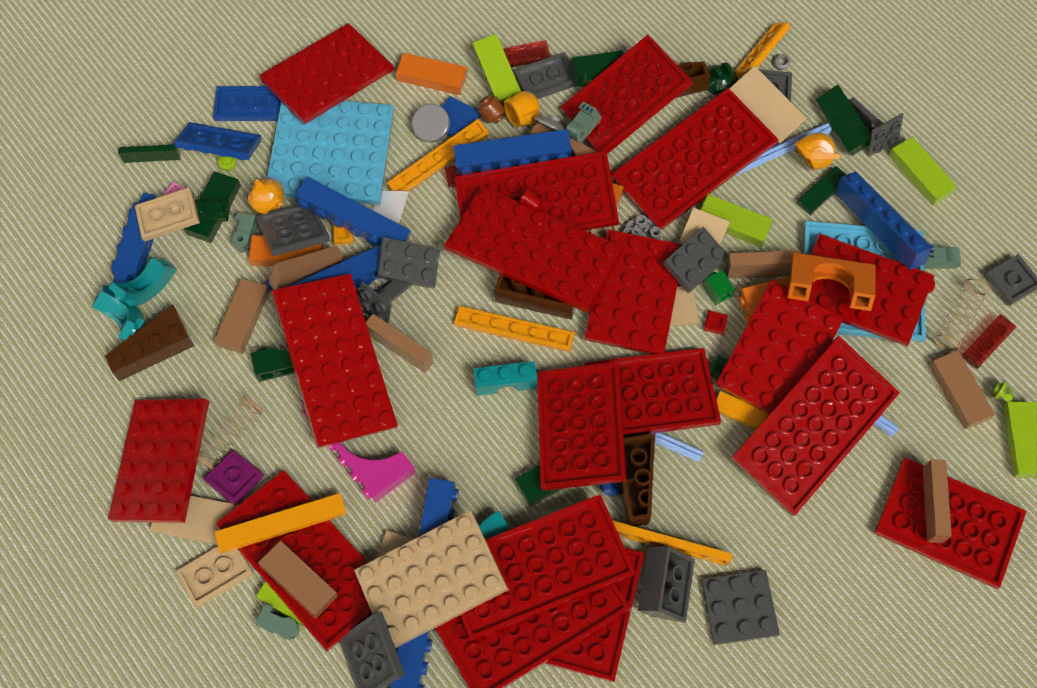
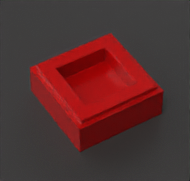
M709 310L704 331L723 335L728 315Z

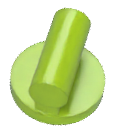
M1007 381L997 382L992 390V393H994L993 398L997 400L1001 396L1007 402L1012 400L1013 389L1006 387Z

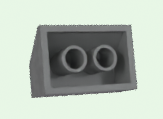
M669 546L648 547L638 611L651 617L686 623L695 559Z

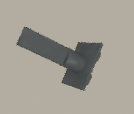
M854 97L849 99L863 123L871 132L868 157L881 152L885 147L893 145L899 140L903 113L884 123L877 119Z
M392 281L376 293L364 282H361L359 302L363 313H367L369 316L374 314L389 324L392 308L390 303L413 284Z

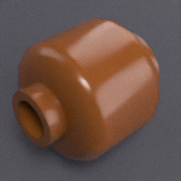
M487 95L478 102L479 107L477 110L486 123L494 122L496 124L504 118L505 108L498 97Z

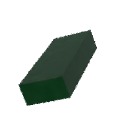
M838 84L815 99L852 156L870 144L871 133Z
M214 171L199 200L229 201L232 205L241 184L236 178ZM200 221V223L186 227L184 230L188 236L212 243L222 222Z
M540 465L515 479V484L529 507L562 490L543 491L541 489Z

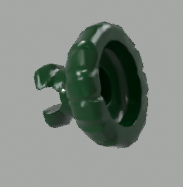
M725 62L708 68L711 76L709 90L707 91L713 95H719L727 88L730 89L738 81L736 73L729 63Z

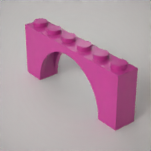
M302 401L301 403H302V405H303V407H304V409L302 410V412H303V414L305 415V417L308 419V416H307V413H306V409H305L304 403H303V401ZM341 443L328 446L332 452L334 450L337 451L339 454L337 459L341 465L349 467L351 470L349 475L355 483L360 482L364 487L361 491L368 500L372 498L375 503L416 473L414 466L402 451L387 459L367 460L351 454Z

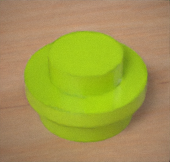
M219 156L218 165L222 170L232 171L237 165V159Z

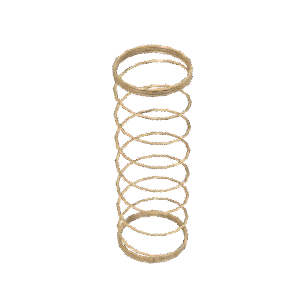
M969 278L964 283V287L968 292L974 295H985L986 298V294L990 291L989 286L980 279ZM974 280L986 286L988 292L980 293L972 290L967 285L969 283L967 281ZM963 297V298H956V300H957V299H964V300L968 301V299H966L965 297ZM979 308L969 309V310H976V314H975V316H976V315H977V309H979ZM963 331V332H956V333H964L963 339L965 338V332H964V331ZM940 332L934 338L936 344L945 350L957 351L960 347L957 342L960 340H955ZM941 336L952 340L958 347H945L937 341L936 337Z
M247 396L242 397L251 408L260 413L258 415L263 413L262 408ZM232 409V411L241 419V415ZM225 417V419L236 429V427L232 424L233 422ZM219 426L223 430V432L230 438V436L224 431L225 429ZM200 450V454L203 457L199 455L198 461L208 469L213 470L214 467Z

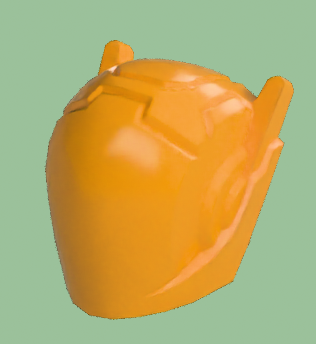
M522 91L503 101L505 114L510 123L515 127L539 123V121L534 119V116L539 115L540 104L533 93Z
M812 133L794 143L798 153L803 155L808 166L813 171L825 168L833 163L834 159L840 158V154L836 153L832 139L824 133Z
M273 178L256 179L251 193L248 195L249 205L255 212L267 214L274 209H279L283 205L285 190L282 184Z

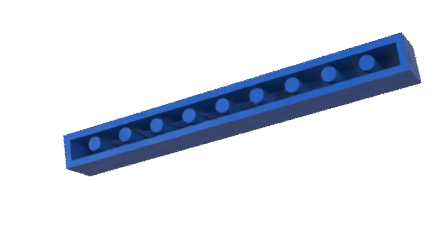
M429 478L419 536L454 519L453 501L457 502L459 489H456L455 482ZM430 631L398 647L397 654L403 666L405 676L391 684V688L425 687L421 682L423 675H427L429 662L425 660L427 652L430 653L433 640L429 639Z

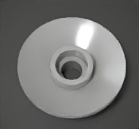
M552 114L549 117L534 116L535 120L557 131L566 130L559 123L560 118Z

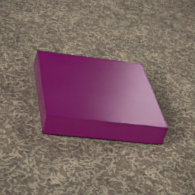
M232 450L203 480L232 505L236 506L264 477V474Z

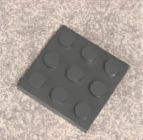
M298 205L255 216L257 225L272 256L282 255L330 241L329 234L321 219L309 209L304 210Z
M766 570L701 580L714 646L778 637L780 635Z
M382 611L372 614L351 629L340 641L356 688H387L405 676Z

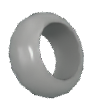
M785 54L777 55L774 59V66L779 70H786L791 64L790 58ZM778 60H784L787 64H779Z

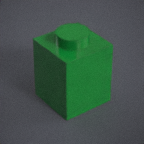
M723 270L717 273L712 272L705 278L703 287L715 306L732 298L735 288Z

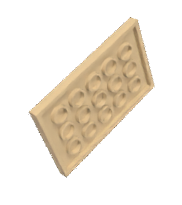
M471 510L354 570L372 614L382 611L395 648L509 590Z

